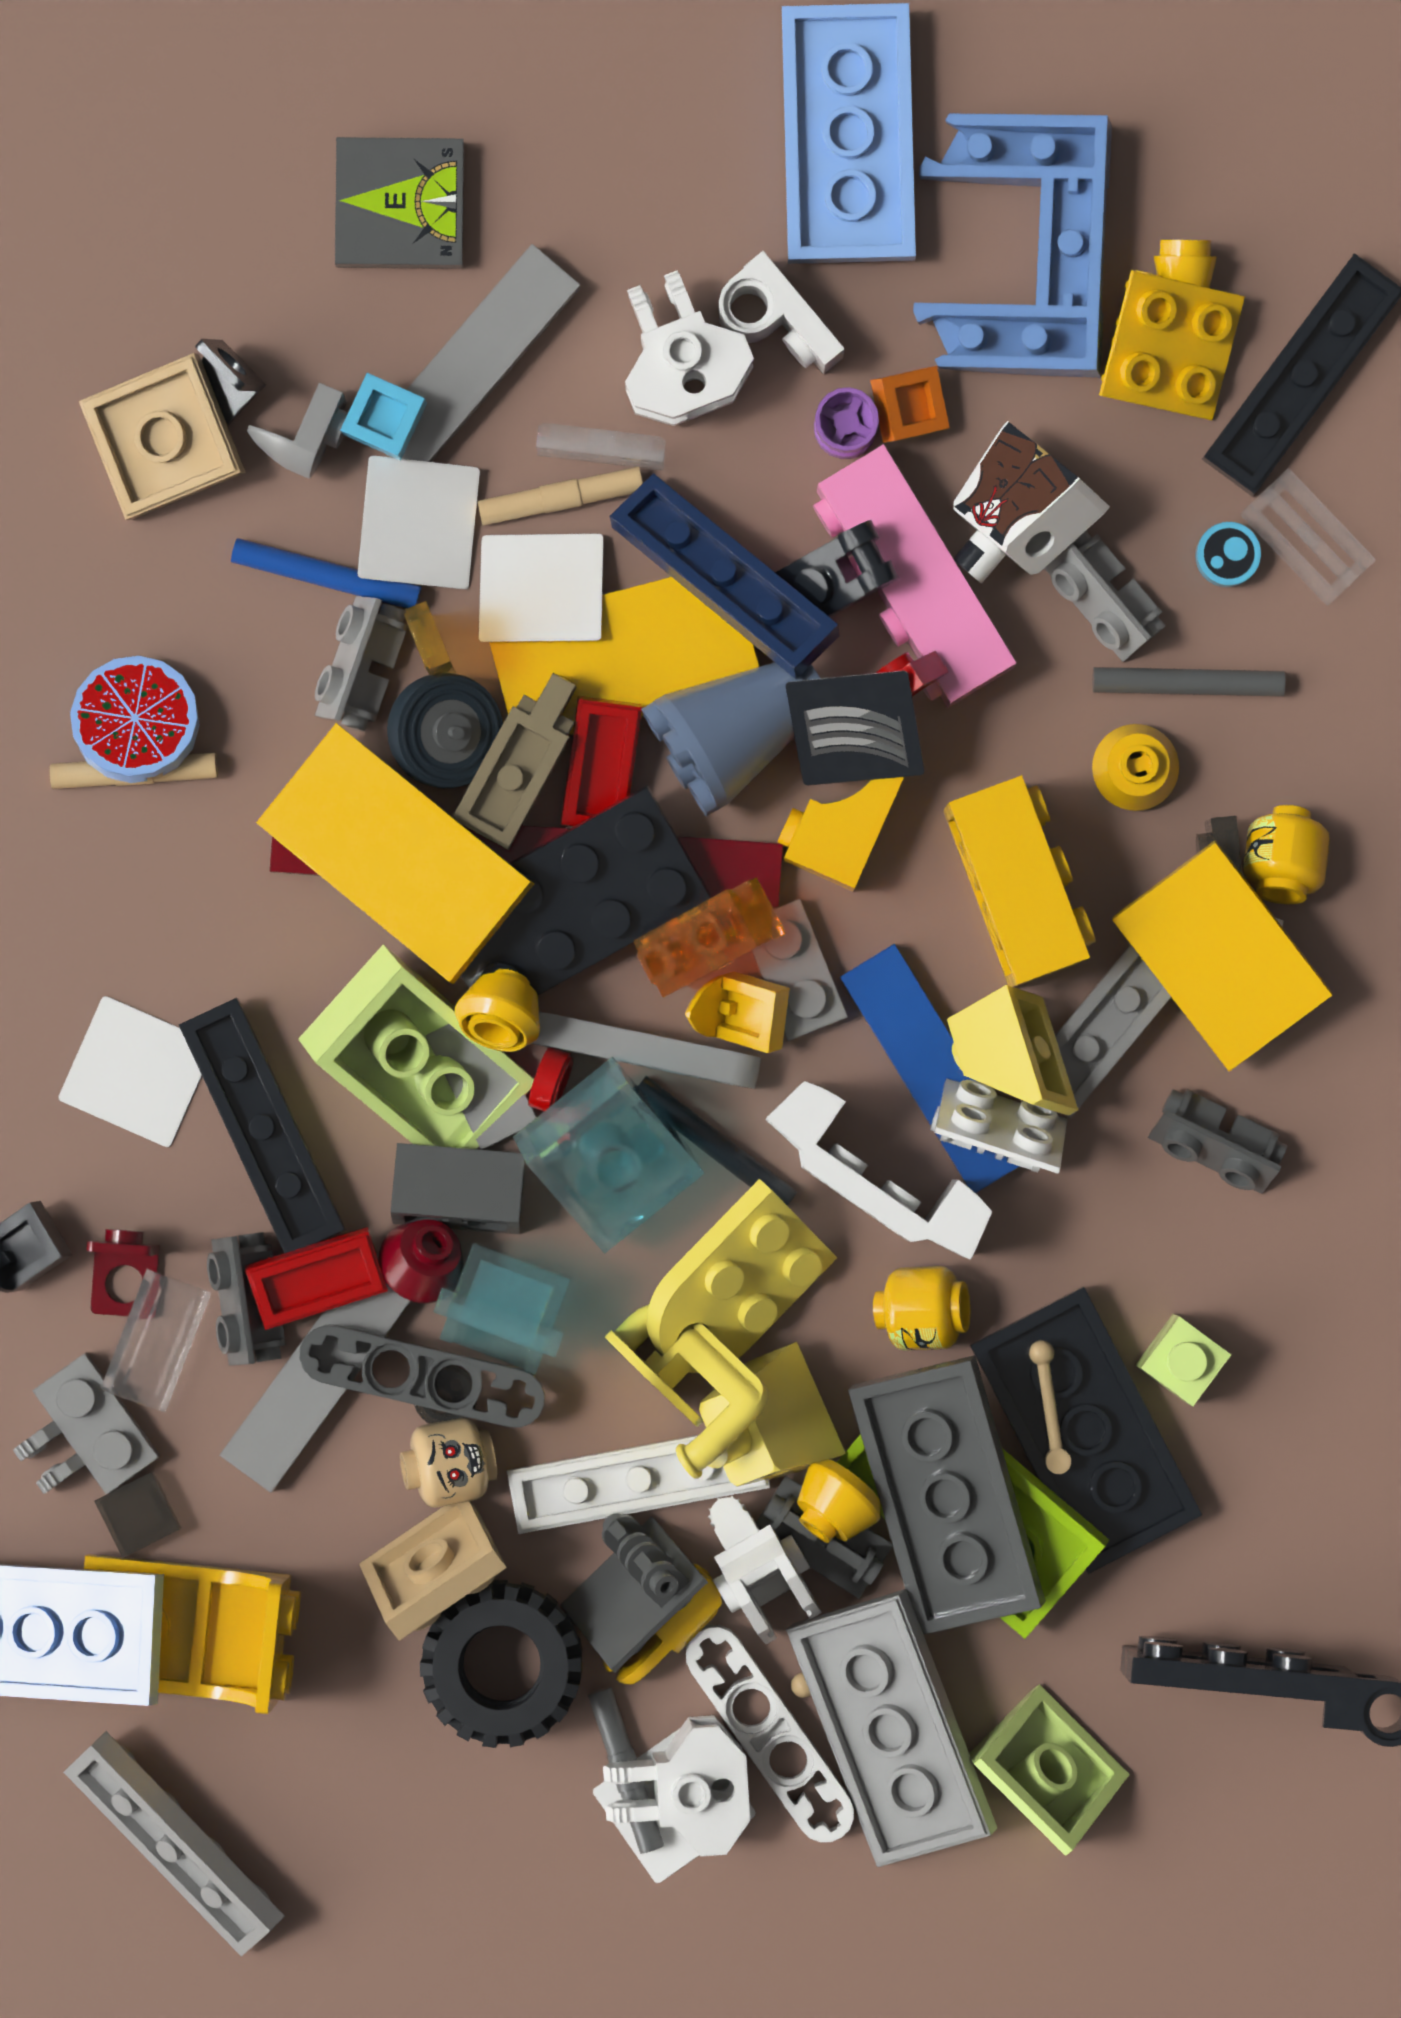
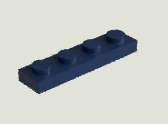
M654 473L609 516L611 526L615 531L795 679L840 637L839 625Z

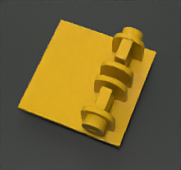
M1131 270L1129 280L1125 284L1126 292L1120 315L1115 323L1117 325L1114 337L1111 338L1110 343L1112 346L1105 373L1101 377L1102 385L1099 395L1213 420L1245 296L1172 280L1141 270Z

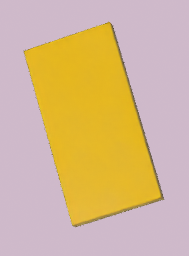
M672 577L603 594L601 638L597 641L489 642L508 714L513 706L517 707L523 695L538 701L552 673H555L577 686L563 713V716L572 721L575 720L578 696L641 704L642 708L665 694L759 667L753 644ZM573 727L568 735L569 737L573 735Z
M335 723L256 822L452 984L458 980L534 885L533 882L337 723Z

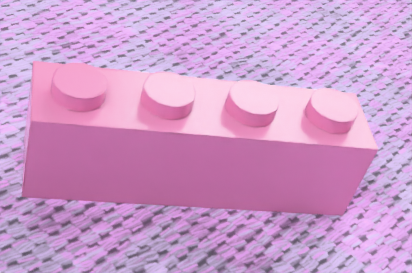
M884 444L818 483L816 492L821 501L814 504L813 508L832 538L858 524L872 520L880 537L875 543L884 561L891 560L900 577L895 582L877 591L887 607L885 611L879 614L883 625L898 647L908 642L917 659L936 651L949 671L923 690L930 701L941 696L945 705L949 708L1014 668L1016 661ZM854 556L849 557L857 576L862 573Z

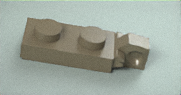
M552 673L538 701L523 695L517 707L513 706L453 815L456 821L508 850L511 848L570 739L568 735L575 722L563 716V713L577 688L574 683Z

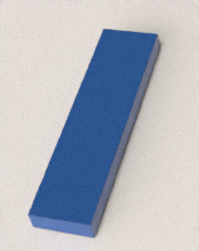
M893 944L839 978L931 1126L936 1109L941 1103L946 1078L957 1082L973 1079L964 1076L963 1071L956 1064L952 1054L953 1038L898 948ZM935 1133L938 1140L940 1141L941 1135ZM940 1141L965 1184L974 1193L979 1192L1019 1167L1008 1163V1157L1003 1156L1002 1160L995 1159L996 1153L985 1150L983 1154L977 1153V1147L973 1145L971 1150Z

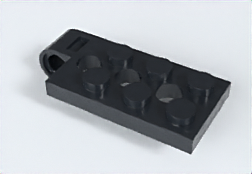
M1139 1636L1138 1647L1122 1645L1120 1671L1130 1683L1324 1701L1323 1728L1360 1731L1372 1742L1385 1747L1401 1745V1715L1396 1723L1384 1728L1374 1726L1370 1719L1371 1705L1381 1695L1394 1694L1401 1701V1681L1394 1677L1356 1673L1350 1671L1345 1666L1312 1663V1658L1306 1657L1305 1652L1292 1649L1267 1648L1266 1659L1247 1657L1248 1652L1242 1651L1240 1645L1219 1642H1203L1202 1653L1183 1651V1646L1178 1645L1176 1639L1165 1637Z

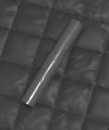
M612 1687L588 1694L608 1755V1762L637 1760ZM645 1781L616 1784L622 1800L649 1799L645 1788ZM656 1820L630 1822L640 1854L651 1852L664 1846Z

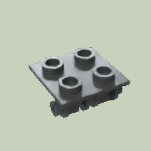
M615 1513L608 1516L603 1523L602 1539L614 1553L560 1604L614 1673L631 1656L638 1653L645 1643L679 1610L683 1609L691 1601L692 1597L708 1583L652 1516L643 1525L628 1514Z

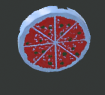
M143 656L113 659L93 670L77 689L70 712L73 738L86 762L107 778L128 783L144 782L149 777H155L161 773L164 776L178 768L192 751L200 726L195 695L183 675L163 661Z

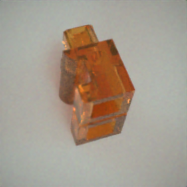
M756 877L732 890L727 889L633 942L638 950L637 957L650 982L657 986L664 998L734 963V961L782 937L786 932Z

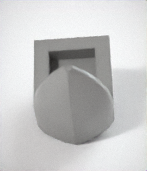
M319 383L294 441L251 425L248 426L247 432L253 441L274 461L284 468L310 479L319 467L327 447L331 446L337 449L344 438L340 429L348 412L344 411L347 401L343 392Z

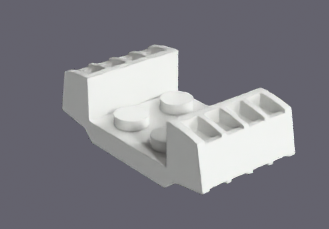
M804 1081L767 1116L766 1120L798 1149L801 1168L903 1239L909 1242L929 1239L971 1260L992 1211L964 1183L952 1179L926 1218L923 1219L914 1213L921 1204L918 1199L890 1180H887L883 1187L879 1189L861 1176L868 1165L837 1143H834L829 1152L816 1145L846 1102L837 1095L822 1087Z

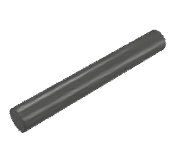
M1093 667L1092 691L1093 693L1284 696L1285 671Z

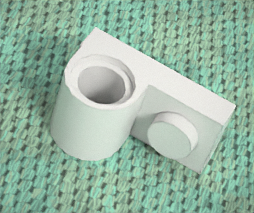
M764 251L748 262L723 287L718 309L722 328L744 334L748 343H755L768 337L783 325L789 333L782 340L792 355L805 368L814 362L823 374L843 359L845 348ZM743 294H753L764 301L767 311L759 321L744 323L734 317L730 309L731 304L737 297Z

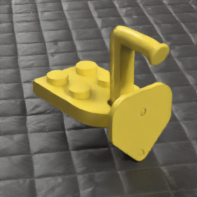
M760 1179L665 1275L657 1286L650 1304L637 1309L614 1332L611 1330L605 1336L697 1428L704 1422L703 1419L673 1390L688 1372L700 1373L730 1403L693 1441L687 1445L679 1444L676 1447L679 1461L688 1474L695 1479H699L702 1476V1470L714 1462L756 1420L767 1404L769 1394L766 1385L738 1358L749 1350L837 1259L833 1252ZM650 1337L654 1347L663 1356L655 1350L644 1362L635 1351Z

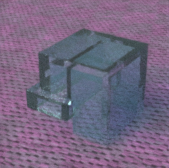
M475 1242L471 1247L456 1290L446 1286L442 1287L433 1312L447 1317L439 1339L449 1343L460 1344L524 1368V1371L536 1375L543 1355L546 1354L555 1358L558 1353L565 1331L554 1326L573 1277L480 1242Z

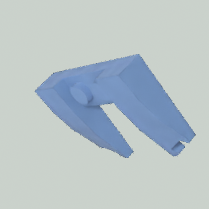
M949 113L945 121L948 125L957 129L958 132L941 163L925 156L920 165L919 176L922 180L1041 187L1036 305L914 303L913 313L919 325L933 320L947 351V355H942L935 359L938 368L1002 374L1101 378L1106 197L1110 182L1112 125L1108 115Z

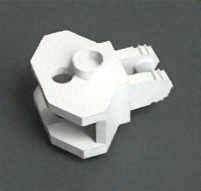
M677 270L664 275L666 281L664 286L670 302L675 305L680 318L678 320L658 327L647 292H644L640 285L627 290L631 305L643 332L641 334L643 351L625 381L626 392L635 415L671 426L679 425L732 404L753 369L752 362L754 361L744 334L705 323L701 311H694L682 278ZM694 379L699 380L705 385V388L699 393L692 394L684 389L686 382Z
M733 1496L717 1498L718 1500L709 1509L710 1515L708 1518L711 1520L710 1524L712 1527L715 1526L714 1531L725 1551L714 1557L723 1574L713 1579L730 1611L734 1613L742 1608L757 1635L765 1644L772 1642L777 1637L760 1606L786 1591L792 1590L810 1619L822 1613L801 1576V1573L810 1569V1566L793 1536L789 1535L780 1540L771 1525L760 1530L755 1520L750 1516V1512L746 1511L745 1505L741 1504L739 1499L736 1500Z
M714 1715L688 1717L666 1750L652 1752V1759L620 1761L603 1766L604 1781L613 1782L614 1784H629L632 1782L654 1780L655 1799L618 1800L606 1806L607 1821L628 1823L658 1820L660 1827H674L701 1857L727 1855L750 1822L746 1755L742 1751L741 1744ZM716 1780H729L728 1785L724 1789H711L712 1784Z

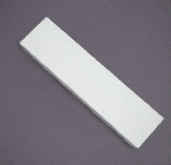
M698 1435L507 1470L518 1534L604 1519L615 1513L631 1514L770 1488L769 1480L737 1487L729 1481L724 1467L716 1469L709 1466L702 1470V1476L699 1479L693 1478L679 1461L676 1447L679 1444H689Z

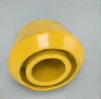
M1129 724L1111 731L1099 743L1093 756L1092 774L1097 789L1111 804L1124 810L1142 811L1155 807L1170 795L1178 779L1179 760L1173 744L1162 732L1147 725ZM1131 754H1141V757L1130 759ZM1145 771L1147 773L1142 777L1135 776L1139 772Z
M498 969L494 973L480 976L456 1003L455 1016L461 1030L468 1038L484 1047L497 1051L513 1052L530 1045L539 1036L540 1019L537 993L530 986L528 979L516 971Z
M829 1459L810 1464L797 1500L798 1506L804 1512L799 1521L809 1532L826 1543H830L834 1537L847 1541L880 1520V1499L859 1477L842 1465Z

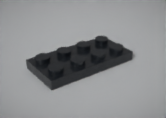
M648 785L509 863L533 882L534 885L461 976L467 987L470 988L484 974L494 973L498 969L513 970L528 979L530 986L536 991L538 996L711 899L710 892Z
M1082 1286L970 1344L1038 1479L1109 1539L1104 1549L1085 1569L1088 1574L1202 1516L1085 1287ZM1039 1340L1049 1342L1054 1348V1358L1050 1362L1061 1441L1063 1449L1071 1457L1070 1468L1062 1474L1052 1473L1045 1464V1457L1050 1451L1038 1368L1037 1364H1034L1029 1356L1031 1345Z

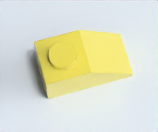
M1005 985L947 1019L954 1041L952 1044V1054L956 1064L963 1071L964 1076L1032 1105L1069 1116L1078 1111L1043 997Z

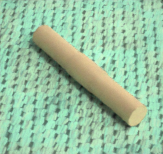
M638 466L592 477L576 478L539 486V488L479 500L477 502L482 525L485 526L634 493L643 483Z
M216 753L188 754L178 768L164 776L161 773L155 777L147 778V781L137 783L107 778L86 761L50 764L52 789L108 785L126 786L154 784V782L218 778Z

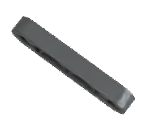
M324 1325L313 1329L304 1337L300 1346L299 1360L303 1370L312 1379L337 1387L506 1427L521 1428L531 1424L539 1417L545 1405V1391L542 1383L534 1374L524 1369L338 1325ZM328 1335L338 1338L337 1347L339 1350L358 1354V1341L370 1343L371 1348L362 1362L363 1382L350 1379L349 1376L355 1368L354 1365L335 1363L330 1372L320 1370L321 1360L311 1355L313 1344L322 1345L327 1340ZM396 1350L408 1359L410 1374L402 1385L386 1387L375 1378L373 1363L381 1352ZM448 1365H459L465 1368L472 1378V1390L469 1396L459 1402H449L443 1399L435 1387L438 1372ZM482 1370L496 1373V1378L493 1380L491 1387L507 1390L512 1387L514 1380L525 1382V1393L535 1397L533 1408L522 1407L518 1416H511L506 1414L508 1409L506 1402L489 1397L487 1399L488 1411L474 1408V1404L483 1389Z

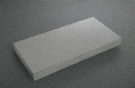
M906 1589L811 1619L799 1621L786 1629L877 1867L993 1834L997 1829V1825Z

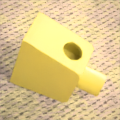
M797 1342L754 1358L744 1364L766 1385L769 1394L767 1404L756 1420L709 1467L716 1469L724 1467L729 1481L738 1487L797 1473L808 1469L812 1463L826 1459L832 1460L846 1454ZM716 1389L700 1401L699 1412L706 1428L730 1404Z

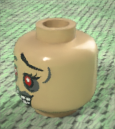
M468 1418L421 1425L412 1434L411 1450L400 1452V1466L406 1490L418 1488L422 1500L430 1507L437 1508L478 1500L486 1493L488 1481L497 1479L496 1457L489 1431H479L473 1421Z

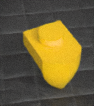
M735 971L725 973L706 982L696 992L685 1011V1015L694 1030L705 1037H716L765 1053H771L783 1047L790 988Z

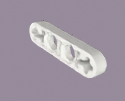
M721 1625L705 1626L686 1647V1663L691 1674L800 1829L810 1839L818 1842H833L842 1838L850 1830L854 1820V1808L849 1794L739 1637L731 1629ZM707 1638H710L716 1645L721 1644L725 1640L730 1644L732 1649L727 1652L726 1661L735 1675L743 1665H746L752 1673L751 1676L735 1681L723 1696H720L713 1687L725 1683V1679L720 1671L713 1664L702 1668L697 1661L703 1655V1648L700 1643ZM746 1689H756L763 1692L770 1702L768 1716L756 1725H747L740 1722L733 1713L732 1704L735 1697ZM782 1742H794L804 1749L807 1755V1762L805 1768L798 1775L783 1777L772 1770L769 1757L776 1745ZM818 1770L826 1780L814 1784L817 1792L827 1803L837 1798L842 1804L836 1811L839 1823L832 1828H829L823 1821L815 1825L809 1822L808 1818L814 1813V1808L804 1791L796 1801L792 1800L787 1793L790 1790L804 1786Z

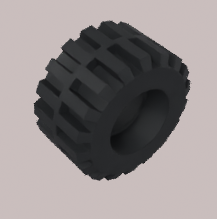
M494 1580L493 1583L489 1584L482 1591L466 1595L441 1612V1615L432 1624L422 1646V1659L420 1661V1677H423L425 1688L423 1692L428 1704L432 1702L437 1711L436 1717L444 1726L447 1724L451 1725L458 1731L456 1735L468 1742L472 1738L483 1742L482 1746L496 1748L497 1744H510L511 1748L524 1745L526 1740L534 1737L539 1739L547 1734L555 1723H560L568 1713L569 1707L576 1697L582 1675L583 1649L580 1637L577 1636L574 1628L575 1623L557 1605L558 1601L548 1593L544 1595L536 1591L533 1585L524 1582L519 1585L508 1583V1580ZM493 1626H509L524 1632L531 1638L539 1652L540 1672L535 1684L526 1694L514 1700H494L480 1694L469 1683L465 1674L464 1656L468 1644L478 1633Z

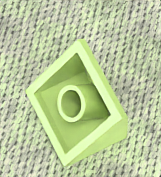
M1040 1684L1033 1688L969 1753L973 1764L1065 1856L1073 1851L1130 1775Z

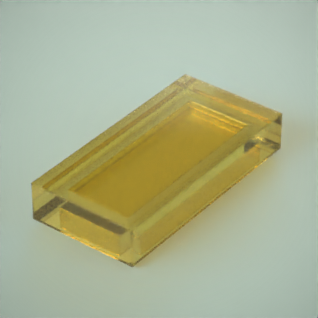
M425 601L405 609V619L428 674L433 676L441 673L455 674V668L427 602Z

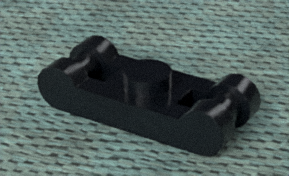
M872 520L865 521L846 530L832 541L775 572L829 617L834 616L900 578L892 561H884L875 543L880 537ZM851 554H853L862 573L857 576L848 558Z

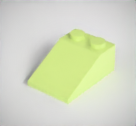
M384 944L298 1039L317 1065L412 1144L477 1149L479 1145L476 1139L521 1096L526 1095L534 1081V1077L506 1052L484 1047L468 1038L459 1026L455 1016V1006ZM448 1024L454 1027L518 1082L474 1133L462 1112L468 1107L474 1096V1082L471 1076L454 1059L441 1055L435 1056L426 1038L427 1034ZM455 1073L461 1076L463 1087L457 1098L444 1074Z

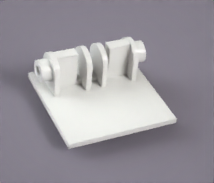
M946 1078L941 1103L936 1109L930 1130L941 1135L940 1141L971 1150L973 1145L977 1147V1153L983 1154L985 1150L996 1153L995 1159L1002 1160L1003 1156L1008 1157V1163L1038 1173L1039 1169L1042 1168L1058 1174L1061 1167L1068 1118L1059 1116L1055 1111L1032 1105L1025 1101L1020 1103L999 1096L993 1088L975 1080L957 1082Z

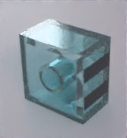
M613 1056L513 1136L528 1167L604 1254L705 1174L689 1145Z

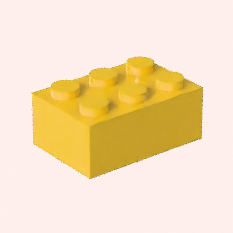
M1021 775L949 802L943 812L1007 984L1016 987L1089 959L1090 956L1086 947L1096 942L1095 936L1083 906L1072 909L1064 887L1068 883L1073 882V878L1060 845L1049 849L1042 827L1046 826L1047 822H1050V816L1039 787L1035 785L1027 788Z

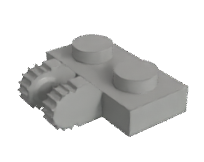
M84 1353L32 1390L53 1421L13 1449L20 1461L26 1458L31 1459L43 1451L47 1443L63 1433L76 1452L75 1455L62 1464L57 1463L52 1466L36 1482L43 1494L86 1466L107 1495L161 1457L88 1353Z

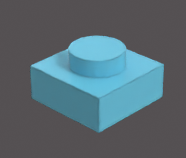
M366 373L340 431L344 436L401 461L425 410L427 401L417 394Z

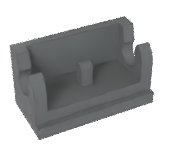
M397 1143L390 1211L392 1223L402 1225L417 1220L432 1219L444 1223L451 1229L520 1234L525 1153Z

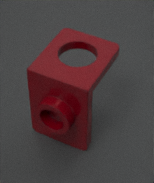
M105 1229L104 1241L95 1240L87 1242V1251L94 1252L90 1307L92 1313L144 1318L152 1317L155 1314L160 1245L143 1244L144 1232ZM120 1265L134 1267L139 1271L143 1279L141 1294L137 1299L129 1303H121L114 1300L106 1288V1280L109 1273Z

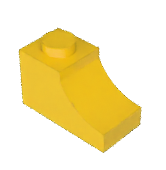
M904 777L871 780L860 791L838 802L821 804L810 799L805 812L792 808L778 839V843L789 847L783 861L853 892Z

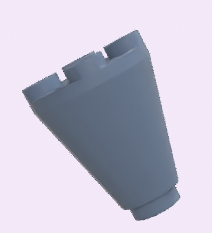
M774 662L665 694L641 709L657 739L660 742L664 740L671 754L666 756V759L676 778L685 790L689 788L706 817L729 804L795 738L786 683L820 679L812 664L795 679Z

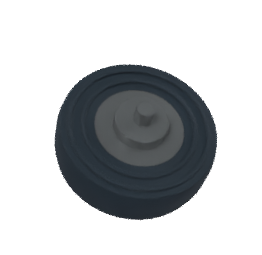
M434 673L415 680L399 694L389 714L387 737L394 759L411 778L428 786L456 788L472 782L503 722L496 701L478 682L459 674Z

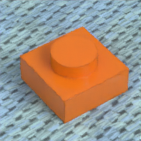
M937 366L870 380L875 406L878 410L883 443L950 428Z

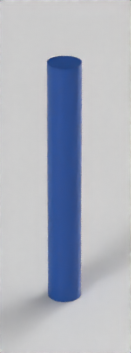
M240 538L236 539L231 556V563L356 596L378 598L383 603L413 611L417 609L422 586L410 583L359 578L357 574L358 569Z

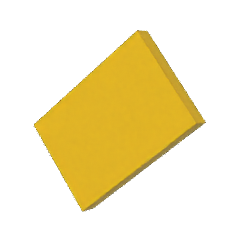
M1216 840L1112 918V921L1229 1072L1332 996L1330 988Z

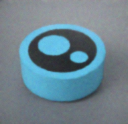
M1222 522L1208 529L1199 540L1195 553L1196 564L1201 575L1208 582L1216 586L1228 588L1241 585L1255 573L1261 559L1259 541L1249 528L1240 523Z

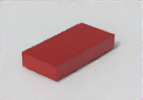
M578 696L561 815L562 825L575 826L630 795L642 712L641 704Z
M368 1227L246 1265L245 1269L265 1330L388 1291Z

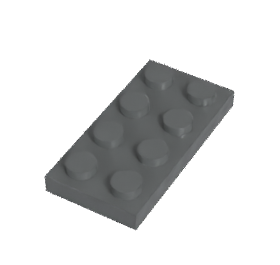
M973 1355L853 1384L848 1392L904 1586L923 1635L1041 1608L1046 1600L976 1356Z

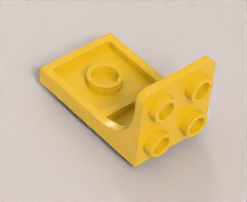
M94 1554L85 1555L84 1569L164 1574L158 1693L238 1702L255 1707V1713L269 1714L278 1703V1700L285 1701L286 1694H290L294 1655L283 1654L285 1635L291 1636L292 1631L297 1629L301 1600L300 1591L290 1590L291 1575Z

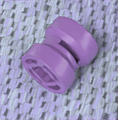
M848 387L838 388L828 393L819 403L815 415L814 433L819 446L830 456L839 459L856 458L865 453L874 442L879 424L878 410L873 400L861 390Z

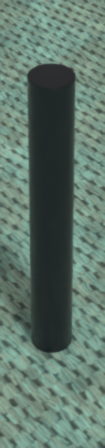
M645 1076L638 1087L644 1093L659 1118L664 1121L663 1115L676 1131L750 1188L758 1179L763 1181L788 1206L798 1191L648 1076ZM635 1089L631 1096L652 1112L642 1100L637 1089Z

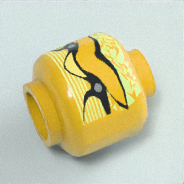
M1294 805L1274 807L1273 814L1258 817L1248 828L1243 864L1244 878L1250 885L1256 888V893L1261 899L1278 904H1298L1307 900L1308 894L1315 893L1325 883L1330 846L1328 830L1321 823L1311 819V812L1303 807Z
M944 1266L895 1269L888 1276L884 1291H876L874 1294L873 1316L877 1329H886L892 1345L899 1350L948 1349L957 1341L959 1333L967 1332L969 1329L971 1305L967 1284L964 1281H957L954 1273Z

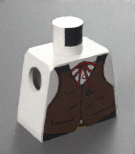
M1007 421L954 500L953 510L977 531L953 559L981 584L1006 555L1030 575L1038 574L1103 516L1110 506L1079 477Z

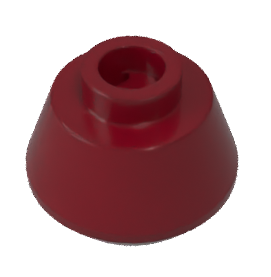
M423 1219L399 1225L389 1232L379 1250L378 1258L384 1280L394 1292L407 1300L417 1303L438 1302L450 1296L461 1282L464 1272L461 1245L453 1230L442 1222Z

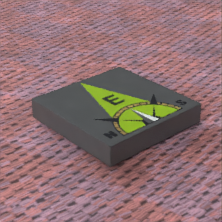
M336 137V267L463 269L464 139Z

